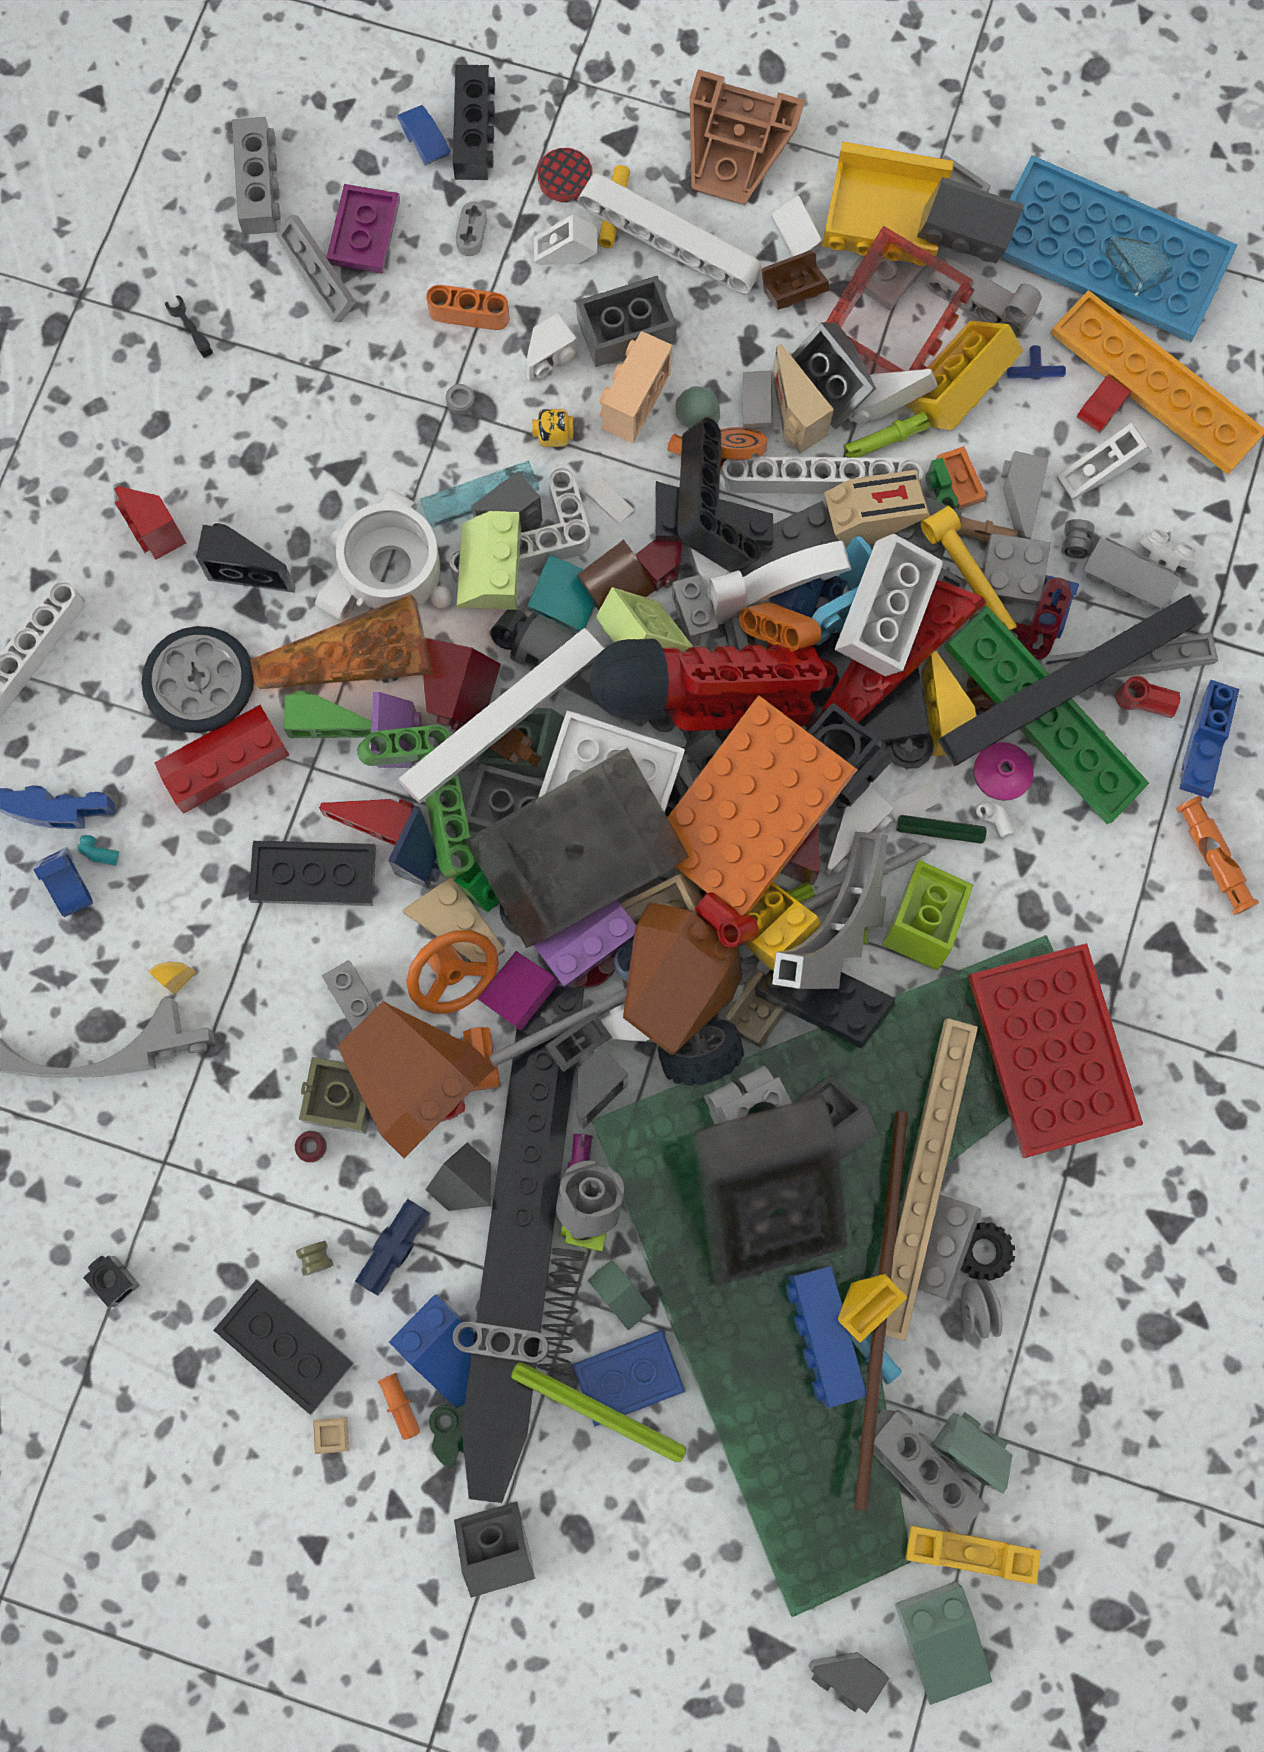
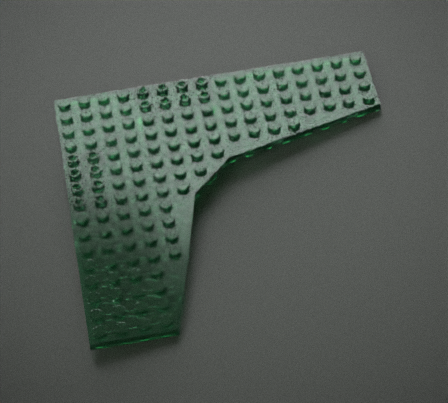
M1047 935L895 996V1007L863 1049L821 1028H816L743 1058L741 1064L734 1067L735 1070L733 1072L723 1074L721 1079L716 1081L714 1079L708 1080V1083L701 1085L699 1082L694 1083V1085L681 1083L591 1120L609 1166L613 1172H617L623 1181V1202L635 1232L638 1246L684 1361L707 1408L791 1617H795L911 1563V1561L905 1559L908 1538L898 1480L874 1455L868 1511L854 1510L861 1446L859 1437L862 1435L865 1398L831 1408L824 1406L822 1401H817L812 1382L816 1381L813 1368H808L803 1349L807 1348L804 1335L800 1336L795 1325L794 1318L798 1316L795 1303H790L786 1292V1284H789L788 1276L824 1265L831 1266L842 1306L852 1282L871 1278L881 1252L895 1112L903 1111L908 1113L900 1202L905 1191L945 1019L948 1018L978 1027L946 1166L1010 1117L968 975L1054 952ZM765 1066L774 1079L780 1078L791 1102L794 1103L828 1076L832 1075L868 1108L878 1133L828 1171L808 1153L783 1167H779L777 1164V1170L747 1184L740 1169H737L721 1134L709 1114L710 1109L703 1096L730 1082H734L739 1088L736 1079ZM751 1107L746 1115L747 1131L753 1138L764 1141L771 1132L770 1117L759 1107ZM853 1344L866 1390L869 1362L865 1363L863 1361V1354ZM882 1377L877 1415L882 1409H887Z

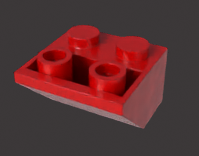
M120 486L114 488L119 497L115 504L144 553L150 551L155 560L186 544L185 539L159 495Z

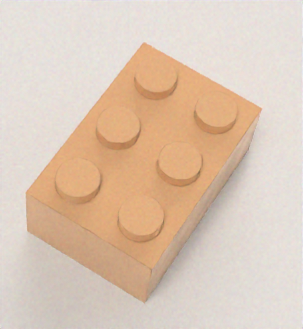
M643 331L640 332L636 341L633 339L630 341L625 354L627 356L623 364L619 363L613 374V384L610 388L606 387L600 398V404H602L600 412L602 430L634 443L671 374L673 345Z

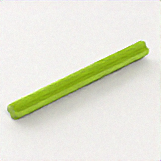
M518 1362L515 1365L511 1374L512 1379L674 1462H681L686 1453L684 1445L523 1362Z

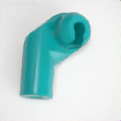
M83 835L80 837V844L77 845L80 854L93 862L117 866L119 851L95 847L97 840L93 836Z

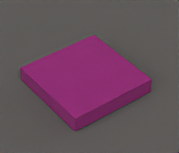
M515 951L479 996L478 1000L521 1031L560 981Z

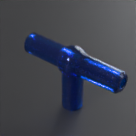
M1032 345L1029 348L1030 366L1010 367L1007 369L1008 378L1039 380L1043 377H1064L1066 374V367L1064 365L1042 366L1041 347L1038 345Z

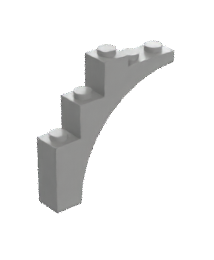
M855 831L850 861L837 899L825 920L807 940L790 950L776 952L772 984L798 989H839L843 957H861L865 927H883L886 897L881 896L888 835Z

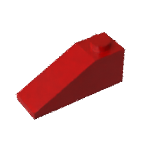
M391 799L324 802L321 803L319 809L323 816L395 846L414 804L400 799L399 802Z

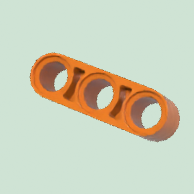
M434 285L427 291L428 311L434 321L490 330L504 329L510 321L508 300L503 294L447 285ZM438 302H445L443 305H435ZM466 306H473L471 309H463ZM493 310H501L499 313H492Z
M764 602L744 608L739 614V623L745 633L773 645L777 644L791 648L789 649L790 651L815 645L821 639V629L816 620L771 602Z

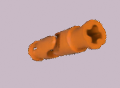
M1195 797L1178 806L1176 810L1178 813H1182L1190 827L1188 832L1205 862L1211 867L1214 880L1221 893H1226L1234 908L1232 913L1234 915L1240 914L1259 904V901L1252 897L1245 884L1247 881L1240 866L1231 858L1230 849L1214 819L1209 818L1201 804L1203 801L1202 797ZM1208 839H1214L1220 847L1207 851Z

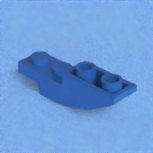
M1214 680L1209 681L1185 752L1181 768L1183 774L1179 789L1205 798H1209L1213 793L1223 745L1229 737L1239 694L1238 688Z
M27 786L25 790L21 791L0 788V812L19 821L36 826L57 829H85V817L115 814V803L102 792L86 793V797L75 798L73 795L63 794L57 795L54 799V796L42 786Z

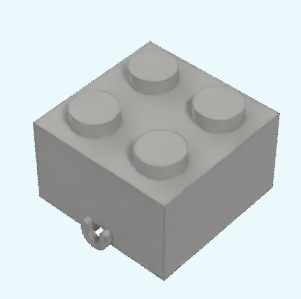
M990 534L987 538L982 572L1003 604L1012 605L1013 602L1031 605L1038 604L1044 587L1051 542Z

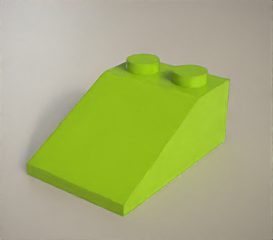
M918 859L891 919L882 945L938 971L952 951L973 884Z

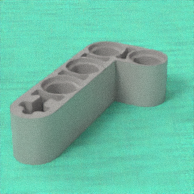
M942 257L926 280V286L932 293L979 320L990 323L1009 324L1016 338L1023 334L1034 317L1042 299L1040 291L1030 284L1023 283L1015 293H1012L949 257Z

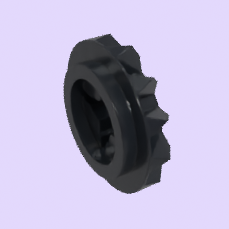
M930 733L929 736L911 739L912 745L918 749H913L909 757L907 756L906 748L900 745H904L908 739L885 743L887 753L894 765L904 767L906 770L910 768L919 769L929 761L934 749Z

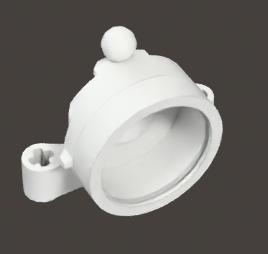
M389 489L384 494L380 503L360 509L345 522L341 529H336L331 534L330 544L336 550L338 567L327 584L320 590L315 601L316 607L342 621L350 613L356 599H358L356 604L360 607L368 605L392 613L404 612L418 605L421 606L428 599L439 609H444L451 605L453 601L451 590L442 585L437 586L440 579V557L434 531L428 521L416 511V502L393 489ZM385 550L403 552L411 562L408 575L402 581L395 584L380 582L371 572L374 558Z

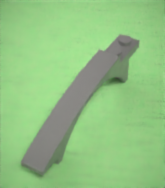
M172 998L161 999L155 1014L140 1035L121 1051L109 1058L80 1067H47L32 1063L21 1057L0 1038V1072L44 1078L104 1077L156 1069L154 1058L156 1056L158 1060H166L176 1057V1052L188 1050L189 1053H200L208 1050L207 1046L216 1043L214 1032L209 1028L182 1033L178 1004Z

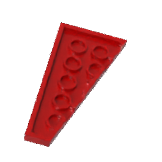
M937 579L903 671L884 676L852 659L824 708H828L834 703L858 723L986 603L985 599L980 595Z

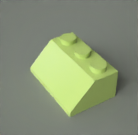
M488 511L462 523L457 608L517 610L521 541L519 512Z
M612 587L596 615V618L603 626L602 630L610 636L613 642L627 639L653 638L661 644L662 648L676 647L680 652H685L689 647H693L661 603Z

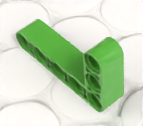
M441 725L375 731L370 733L359 744L357 755L359 760L368 766L420 761L435 749V747L430 745L428 737L435 738L439 746L450 737V733ZM399 740L407 742L410 750H403L399 745ZM369 743H374L379 747L380 755L374 754L370 750ZM457 773L426 799L440 871L449 878L459 877L467 872L474 863V853ZM440 796H444L449 800L450 808L441 804ZM446 825L451 826L455 830V838L450 837L446 833ZM452 855L460 859L461 868L453 865L451 861Z

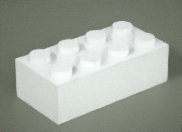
M894 533L877 540L835 650L884 676L903 671L944 561Z

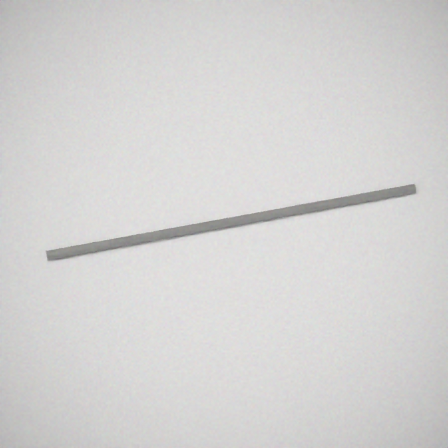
M923 842L886 860L883 875L930 853L928 845ZM843 882L801 902V904L812 911L837 899ZM627 988L489 1055L488 1057L493 1067L566 1032L593 1012L599 1016L625 1003Z

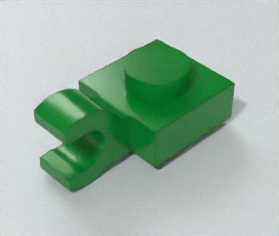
M943 457L932 460L925 475L928 488L934 490L937 502H948L951 504V508L957 509L958 498L951 489L952 481Z

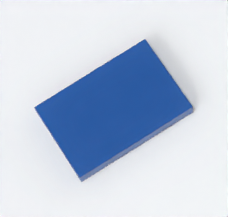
M663 1329L572 1364L583 1394L624 1415L685 1392ZM592 1420L594 1427L601 1425L600 1423Z

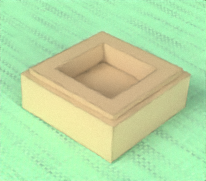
M347 1417L313 1420L315 1454L349 1451Z

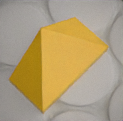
M886 1274L852 1282L837 1320L861 1343L908 1297Z

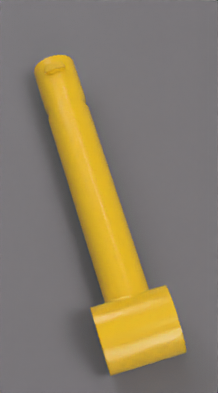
M946 506L922 520L921 527L926 538L932 544L941 541L974 594L980 595L985 599L986 603L983 605V608L988 606L1010 631L1014 630L1017 627L1016 623L1004 608L1003 603L957 534V531L961 529V522L957 513L950 506Z

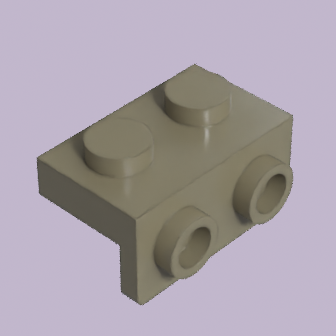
M760 970L754 977H750L747 980L743 993L737 1001L729 1005L725 1021L729 1024L733 1023L736 1025L741 1038L759 1048L762 1047L786 1013L785 1010L756 996L755 988L765 977V973Z

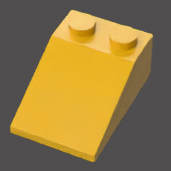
M935 651L928 657L921 675L924 697L926 699L928 728L934 743L932 756H943L946 753L938 740L975 718L976 711L967 694L938 652Z

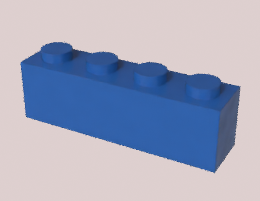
M824 1265L789 1275V1284H786V1292L790 1303H795L798 1316L794 1318L798 1334L800 1336L804 1335L807 1348L803 1349L808 1368H813L816 1381L812 1382L817 1401H822L824 1406L831 1408L865 1398L866 1390L850 1333L837 1320L842 1303L832 1267Z

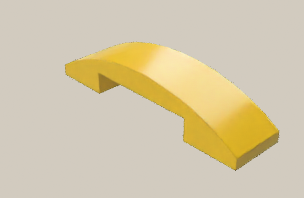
M910 1525L905 1559L1037 1585L1041 1550L967 1534L959 1535L945 1530Z

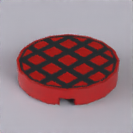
M558 148L548 152L541 159L538 166V182L542 192L550 199L558 202H567V200L571 199L577 200L592 176V165L589 159L582 152L572 148Z

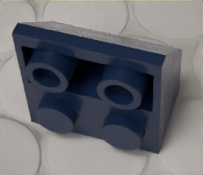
M837 575L826 580L817 578L772 596L769 600L771 603L812 618L818 608L843 595L848 581Z

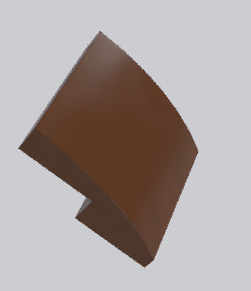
M624 539L576 575L577 579L593 598L592 603L598 611L612 587L642 597H647L656 590L645 569Z

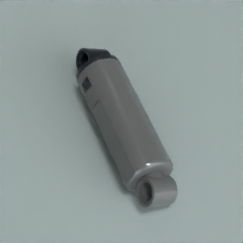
M507 609L490 630V636L494 643L500 648L511 650L510 659L531 671L577 634L537 612H533L527 617L525 613L518 609ZM592 663L567 683L564 688L598 705L590 688ZM664 710L660 718L654 720H626L638 727H642L649 721L653 728L661 732H670L676 726L668 710Z

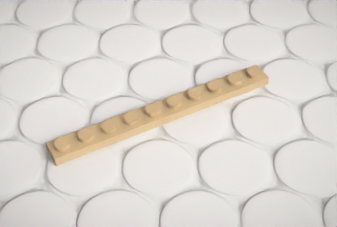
M948 1018L944 1020L896 1227L891 1280L908 1298L887 1317L885 1336L906 1341L978 1029L976 1026Z

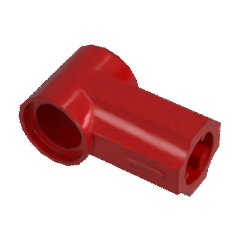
M1141 676L1130 677L1115 693L1117 704L1125 710L1137 708L1167 718L1175 716L1181 700L1180 692L1150 684ZM1128 688L1135 690L1138 698L1132 697L1128 692Z
M714 892L707 893L698 902L695 908L697 916L718 933V938L725 947L734 948L757 938L759 933L757 921L748 914H739Z

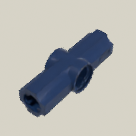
M407 1199L390 1227L387 1226L372 1248L373 1253L355 1282L379 1296L396 1268H400L414 1247L413 1241L431 1213Z

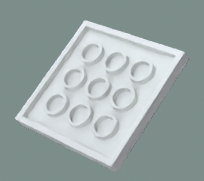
M567 710L528 829L646 867L685 749Z

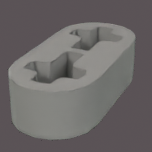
M479 202L466 203L461 210L456 232V244L458 251L465 256H474L482 248L487 215L485 207ZM473 213H477L478 216H476L474 224H471L470 217L473 216ZM469 234H472L473 241L470 242V245H465L464 242H467Z

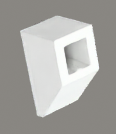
M558 313L533 328L526 359V374L529 381L537 377L542 378L546 376L553 367L560 363H567L577 353V338Z

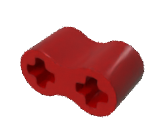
M1107 375L1076 417L1098 433H1101L1123 406L1132 391L1110 375Z

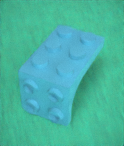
M861 536L853 538L846 548L851 570L839 574L842 579L848 581L847 587L849 592L818 608L812 616L821 629V639L816 645L826 641L831 636V633L835 631L841 633L872 553L871 546Z

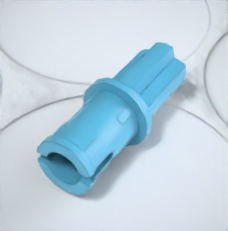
M871 1333L861 1343L850 1334L853 1344L864 1356L863 1361L868 1363L870 1360ZM884 1350L881 1377L886 1384H890L899 1377L902 1370Z

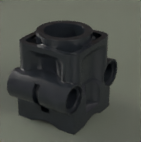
M834 703L828 708H824L806 727L808 733L858 769L832 803L837 808L851 807L867 790L870 783L874 782L892 762L889 754L881 748V738L858 724Z

